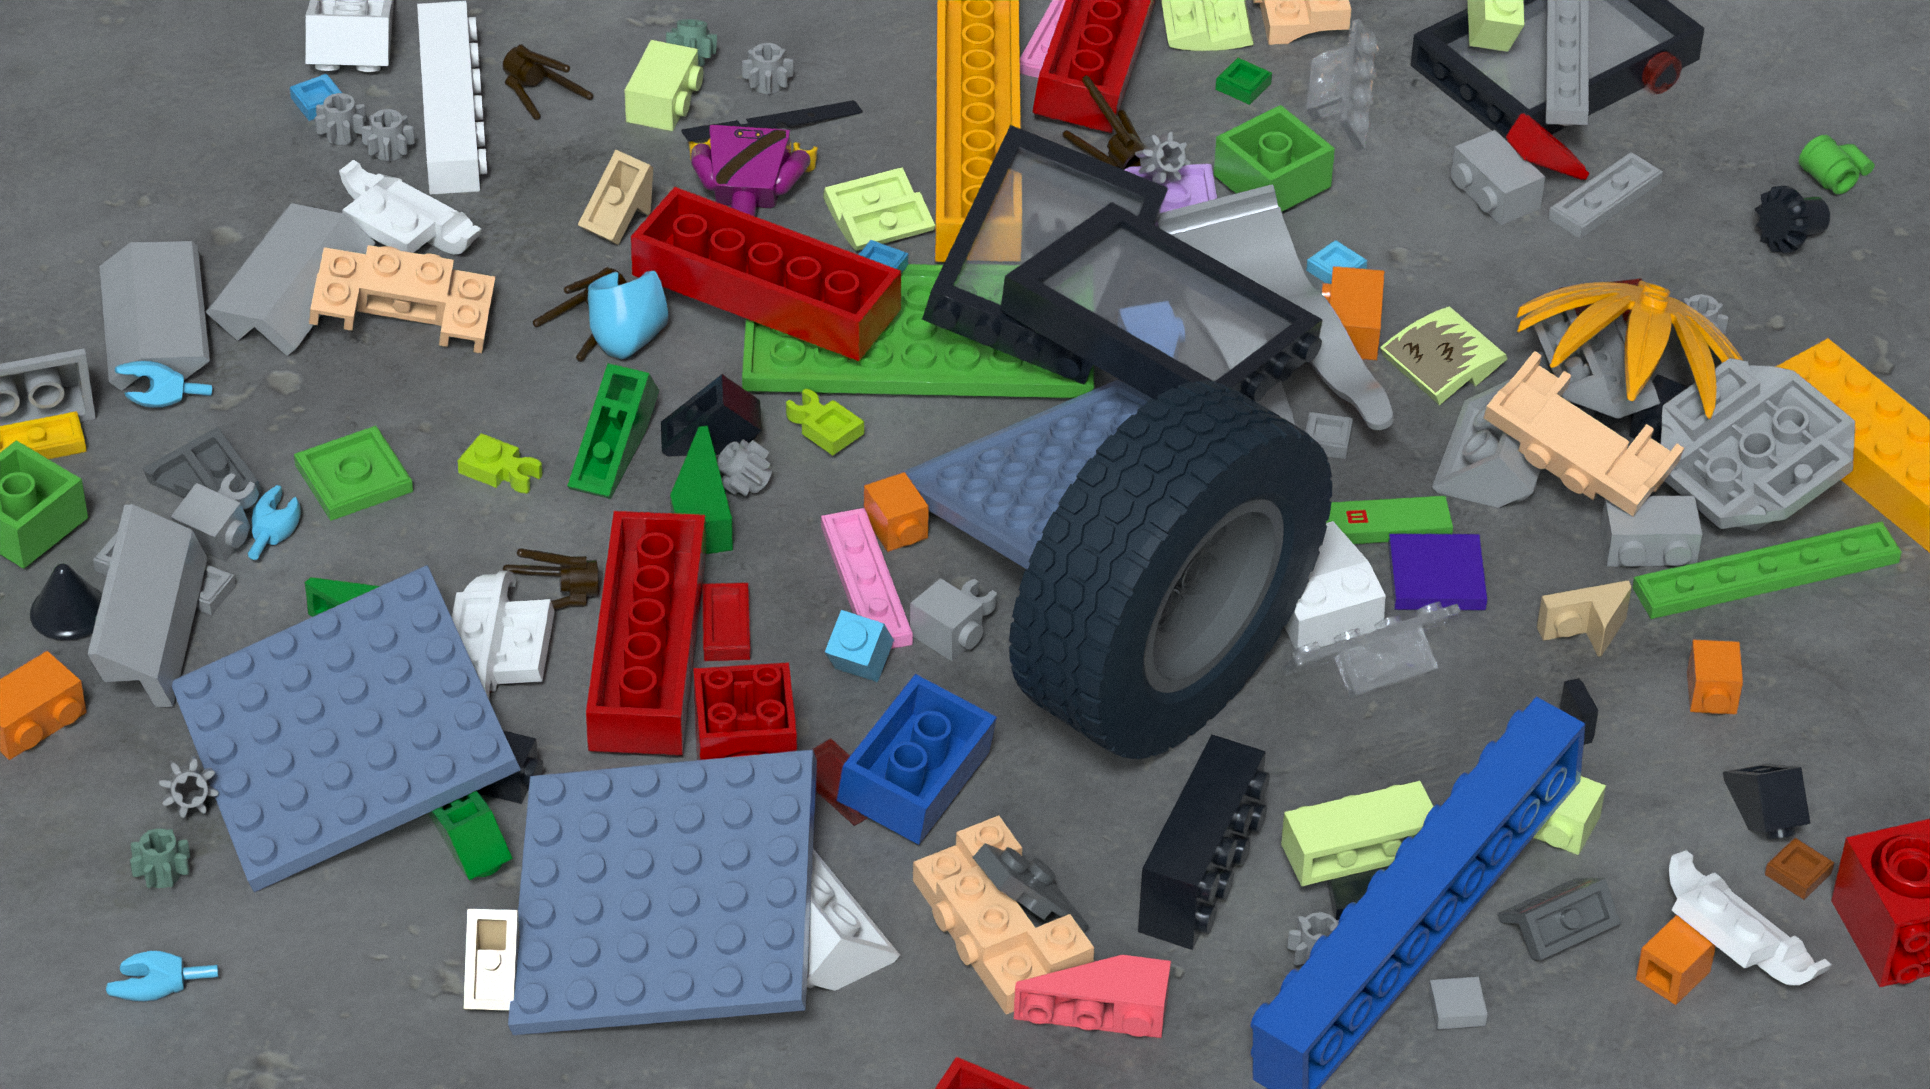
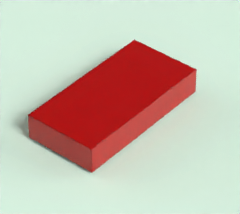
M748 583L702 584L704 661L750 660Z

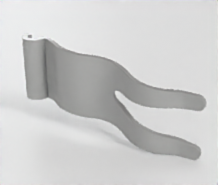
M1273 184L1159 213L1157 222L1160 229L1323 319L1319 337L1322 340V345L1317 356L1309 362L1329 388L1356 407L1369 428L1383 430L1393 424L1394 415L1385 389L1377 382L1361 359L1333 307L1324 295L1311 285L1306 277L1285 224L1281 208L1278 207ZM1185 288L1182 297L1193 321L1210 338L1228 370H1231L1267 343L1265 340L1266 332L1190 289ZM1280 381L1269 389L1264 397L1256 403L1261 404L1295 425L1292 410Z

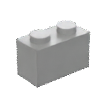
M1496 130L1454 147L1451 179L1458 188L1463 189L1484 212H1487L1500 225L1541 208L1545 176L1530 162L1525 161Z
M1649 496L1634 517L1607 499L1604 500L1600 532L1607 567L1685 566L1697 563L1702 529L1695 496Z

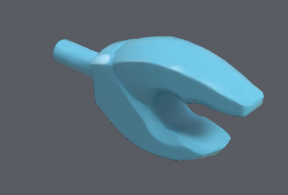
M134 361L120 364L114 369L115 373L131 374L135 377L146 376L150 380L148 391L144 393H124L126 398L144 407L162 408L181 401L182 393L208 396L212 394V385L186 383L182 374L158 362Z
M276 485L266 492L253 509L251 522L255 542L248 552V557L252 560L259 558L266 544L276 545L288 538L295 531L299 523L301 506L296 496L290 500L286 508L276 510V506L282 497L281 486Z
M162 951L142 952L124 960L120 965V971L126 976L145 977H131L124 981L110 982L106 986V992L109 996L126 1000L154 1001L173 992L177 993L184 990V980L219 977L218 965L184 967L183 958Z

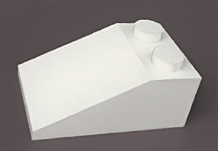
M310 0L306 12V64H315L316 69L324 71L338 70L340 65H356V69L363 72L380 71L381 66H388L391 51L394 0Z
M1334 521L1326 523L1327 530L1323 545L1318 550L1320 554L1314 570L1310 572L1309 582L1301 599H1298L1296 609L1287 625L1284 626L1297 654L1382 630L1384 626L1386 595L1369 561Z

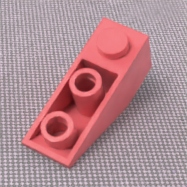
M1118 955L1017 981L1015 985L1014 1019L1030 1021L1035 1024L1047 1023L1078 1027L1083 1030L1124 1033L1136 1037L1162 1038L1169 993L1171 961Z

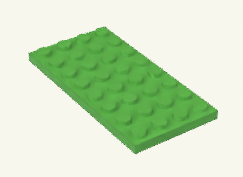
M908 264L901 273V310L860 361L746 319L742 388L746 391L802 392L806 388L815 393L1076 398L1094 390V365L1085 385L922 320L930 292L943 265ZM963 265L954 286L1001 305L1005 275L1018 266ZM1085 268L1055 289V291L1093 312L1092 268Z

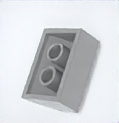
M84 348L0 364V426L77 411L80 422L96 419Z
M1510 380L1464 401L1432 488L1437 493L1500 508L1515 500L1518 502L1523 501L1535 491L1541 469L1530 464L1524 457V454L1518 451L1520 447L1519 441L1484 419L1487 405Z

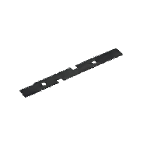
M852 100L746 119L748 122L746 124H740L736 120L712 125L774 129L779 128L777 123L785 122L787 126L860 114L863 111L856 101ZM808 113H813L815 116H814V117H810V116H808L807 114H808ZM710 125L681 129V132L688 142L710 138Z

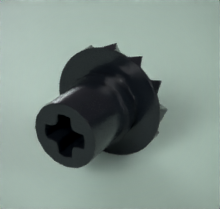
M1785 185L1771 187L1770 191L1761 194L1762 204L1754 208L1760 216L1759 222L1755 225V227L1762 230L1760 242L1769 244L1771 252H1794L1803 245L1807 235L1823 233L1830 223L1829 207L1821 197L1803 198L1797 190Z

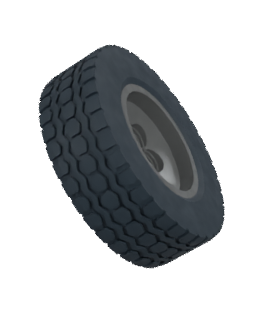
M1203 380L1178 385L1177 389L1171 388L1158 395L1157 400L1152 399L1139 408L1136 415H1131L1117 428V432L1114 435L1111 434L1096 450V455L1090 458L1077 474L1076 481L1073 485L1070 484L1059 501V507L1056 512H1053L1042 531L1043 536L1040 541H1037L1028 561L1030 565L1025 570L1019 587L1020 595L1016 597L1012 614L1014 622L1010 625L1009 642L1012 643L1009 646L1011 670L1021 691L1033 703L1110 753L1129 759L1150 758L1151 755H1159L1168 751L1169 747L1174 748L1187 740L1188 735L1192 736L1204 727L1209 719H1213L1226 706V702L1229 699L1232 700L1246 684L1245 681L1248 677H1251L1263 662V657L1267 652H1270L1281 635L1280 631L1283 626L1287 625L1296 609V603L1298 599H1301L1309 582L1310 572L1314 570L1320 551H1318L1319 547L1323 545L1327 530L1326 521L1329 520L1332 503L1329 500L1332 497L1331 467L1321 445L1307 432L1273 411L1256 403L1235 389L1213 381Z

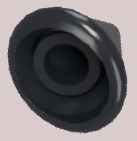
M58 564L51 573L40 595L36 597L31 605L30 621L40 634L54 640L70 641L87 637L93 634L96 622L95 617L98 614L102 592L91 586L68 564Z

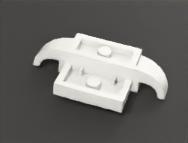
M352 160L339 170L342 183L354 199L352 203L342 210L343 214L351 219L369 237L386 246L414 253L427 242L444 252L454 255L464 252L481 235V228L476 225L473 226V223L465 213L458 212L402 182V179L379 173L377 175L368 173L355 160Z
M499 571L497 574H485L476 577L467 585L463 592H456L452 620L488 699L489 692L496 691L497 684L542 682L555 612L550 599L509 602L507 597L508 587H515L516 578L511 571Z
M1687 850L1672 855L1669 865L1670 884L1677 897L1672 911L1744 969L1757 964L1773 978L1786 985H1801L1829 970L1832 965L1826 959L1815 963L1807 952L1803 941L1796 936L1789 937L1734 894L1716 873L1707 876L1701 874L1693 864V855Z

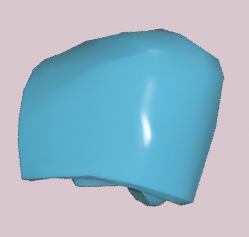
M656 271L645 272L638 279L622 285H618L619 273L613 272L595 280L589 285L590 329L598 345L607 355L619 359H628L636 351L649 343L667 325L669 313L666 298Z

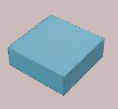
M1335 240L1307 259L1306 271L1323 282L1331 284L1333 266L1367 269V260Z

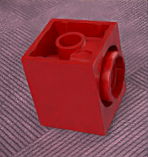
M789 662L693 668L697 760L797 751V731Z
M1930 819L1849 836L1845 839L1831 902L1879 988L1898 983L1908 984L1919 978L1930 976Z

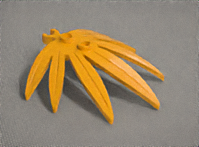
M1639 281L1638 286L1615 282H1593L1560 288L1521 305L1516 316L1518 318L1531 312L1520 321L1517 332H1520L1561 312L1593 304L1584 310L1566 330L1550 364V367L1554 368L1627 309H1630L1625 331V380L1627 399L1629 401H1634L1660 362L1670 336L1672 323L1690 364L1708 419L1712 418L1715 409L1717 389L1715 367L1709 347L1722 363L1729 358L1743 360L1729 339L1705 316L1687 304L1669 297L1670 291L1668 289L1644 281Z

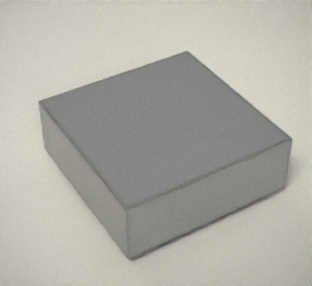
M1309 412L1305 432L1321 445L1327 457L1346 459L1353 418Z
M1479 977L1430 980L1429 995L1437 1029L1486 1026L1488 1014Z

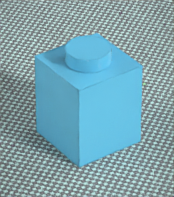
M841 610L825 654L835 669L878 682L894 639L884 623Z

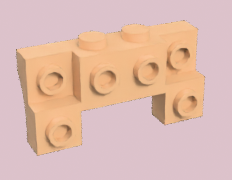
M1253 0V3H1260L1268 45L1289 44L1299 37L1314 32L1349 30L1351 6L1349 0Z
M368 245L366 254L324 247L310 308L309 324L318 325L321 314L344 318V329L352 331L357 310V312L442 326L439 346L448 347L449 337L475 341L473 352L482 353L495 277L453 270L454 260L442 258L436 254H417L400 251L391 246L377 247Z
M1534 351L1516 375L1489 402L1485 410L1484 419L1519 441L1520 447L1518 451L1524 454V457L1530 464L1539 469L1550 471L1559 477L1563 484L1571 491L1578 494L1583 493L1592 500L1599 494L1634 517L1651 493L1658 490L1678 464L1684 447L1676 444L1671 451L1651 439L1654 429L1647 424L1628 447L1629 441L1561 397L1567 390L1572 375L1563 371L1559 378L1539 366L1542 355Z
M998 815L956 832V845L914 861L913 882L931 906L934 919L940 930L943 932L948 931L954 939L957 952L963 963L973 966L1007 1015L1014 1012L1015 985L1017 981L1091 963L1094 961V946L1071 914L1035 928L1017 901L998 890L972 858L985 843L1001 850H1005L1007 847L1012 848L1022 856L1021 845Z

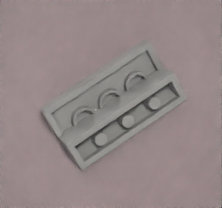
M291 203L205 312L237 341L255 327L288 356L298 347L313 327L312 324H309L310 308L324 247L349 252L359 250L366 254L368 245L374 246L376 242L343 213Z
M193 241L130 242L99 266L109 383L122 391L139 378L131 374L115 373V367L124 363L134 361L158 362L179 372L185 380L210 361L197 244Z
M1574 309L1561 312L1533 325L1549 365L1560 340L1572 322L1577 318ZM1622 315L1589 339L1558 366L1551 368L1553 374L1558 378L1563 371L1572 375L1569 386L1562 395L1564 399L1617 419L1660 404L1651 379L1648 380L1634 401L1627 399L1625 380V331L1627 326Z
M133 504L124 505L88 656L104 682L140 680L155 708L173 707L175 694L172 689L173 680L181 675L207 556L193 530Z

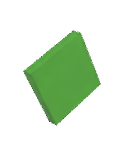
M377 426L294 454L296 468L330 521L413 492L412 479Z

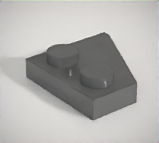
M219 427L142 468L150 484L184 498L196 483L218 492L223 479L230 473L236 475L240 484L235 492L243 491L250 481L255 483L259 493L262 492L258 479Z
M986 843L972 857L998 890L1013 900L1020 902L1043 920L1050 913L1055 919L1071 914L1083 933L1089 927L1054 884L1055 873L1041 860L1034 858L1032 861H1029L1012 848L1007 847L1005 850H1001Z

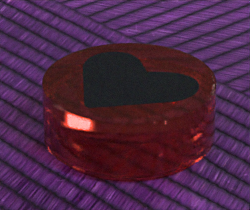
M1662 52L1655 55L1643 71V84L1656 94L1669 90L1681 74L1682 62L1670 52Z

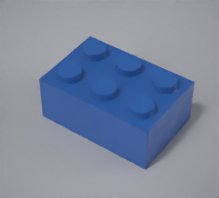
M915 674L844 763L837 801L919 845L989 754L997 717Z

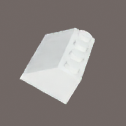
M813 849L807 987L813 988L815 985L836 991L894 963L900 954Z

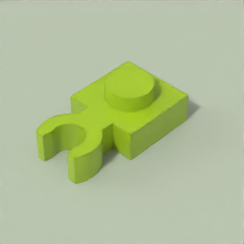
M805 388L802 391L803 406L797 405L791 400L786 401L787 418L794 423L802 424V434L831 455H835L864 435V421L834 400L826 405H822L819 403L818 395L810 389Z
M482 433L457 460L458 473L495 488L505 480L510 482L511 487L519 493H529L530 477L528 476H533L537 479L542 477V463L532 457L520 458L518 447Z

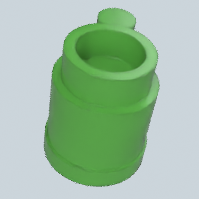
M1820 135L1811 140L1799 156V165L1825 189H1831L1835 194H1843L1850 190L1857 182L1860 173L1863 176L1868 175L1875 167L1874 162L1854 144L1837 145L1829 135Z

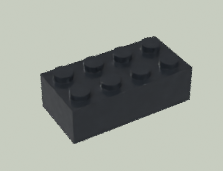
M1211 734L1142 868L1138 922L1139 933L1193 950L1201 932L1205 934L1210 932L1217 912L1215 904L1218 898L1223 900L1227 898L1234 878L1232 870L1235 864L1240 866L1244 864L1250 848L1251 840L1249 836L1252 831L1258 833L1265 820L1267 805L1261 804V800L1266 794L1270 781V773L1264 771L1266 751Z

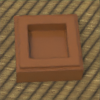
M1794 838L1767 863L1765 875L1805 900L1832 874L1835 862L1797 838Z

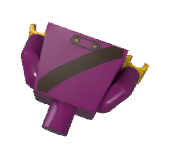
M710 125V138H708L707 142H689L691 165L704 188L715 191L716 202L723 205H731V208L755 216L756 207H775L779 195L787 194L804 172H810L816 167L818 147L813 146L811 150L800 149V143L795 142L793 143V152L791 154L790 130Z

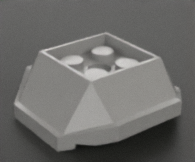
M1729 358L1715 368L1716 404L1711 419H1708L1705 414L1696 382L1663 405L1661 445L1670 451L1676 444L1684 447L1680 461L1665 479V482L1681 496H1695L1697 509L1720 529L1740 527L1757 531L1770 522L1786 520L1853 471L1855 420L1794 370L1774 366L1749 365L1748 361Z

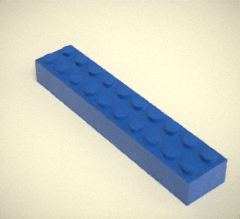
M1537 696L1524 711L1519 709L1513 714L1502 737L1497 742L1491 741L1486 745L1480 755L1478 764L1469 774L1464 772L1459 776L1452 788L1450 797L1442 806L1436 804L1429 811L1423 828L1414 838L1409 836L1402 842L1391 865L1386 870L1380 869L1374 874L1365 895L1358 903L1351 902L1344 909L1338 926L1329 936L1323 935L1316 941L1310 952L1309 959L1300 970L1295 968L1289 972L1281 985L1280 993L1270 1004L1267 1002L1263 1003L1257 1009L1250 1025L1251 1029H1253L1251 1057H1253L1254 1081L1267 1089H1320L1580 783L1585 733L1584 722Z

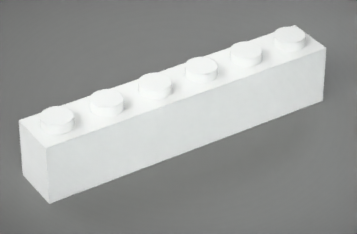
M466 1L417 4L429 193L431 195L480 191L479 174H487L486 149H477V147H485L484 122H475V120H483L482 95H473L481 93L480 69H471L479 67L478 43H469L477 41L476 17H467Z

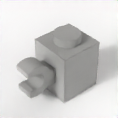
M230 473L223 479L218 492L196 483L171 516L173 522L193 530L205 553L226 562L235 548H239L245 542L251 527L243 509L252 506L259 496L255 483L251 481L243 491L235 492L240 484L233 473Z
M940 578L910 603V628L913 637L950 661H953L966 649H972L980 641L983 634L982 616L988 615L995 610L997 592L992 590L984 597H976L979 588L978 580H969L963 585L962 590H959Z

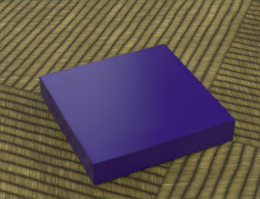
M1389 534L1388 550L1395 610H1486L1487 592L1480 534Z

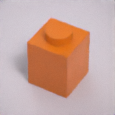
M905 472L864 485V508L875 535L887 552L928 538L929 506Z
M1692 641L1687 668L1690 712L1737 714L1743 685L1739 642Z
M1676 915L1642 947L1636 980L1674 1005H1677L1711 972L1716 946Z

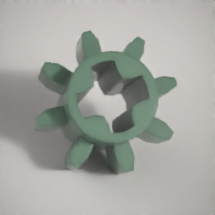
M682 19L677 21V28H672L671 32H666V43L698 49V66L705 65V58H711V54H716L717 34L709 33V29H707L708 24L705 21Z
M173 829L148 830L143 834L139 842H132L130 844L132 858L130 859L132 876L139 877L144 875L148 888L172 887L179 880L181 874H189L188 858H190L188 841L180 840L176 842Z

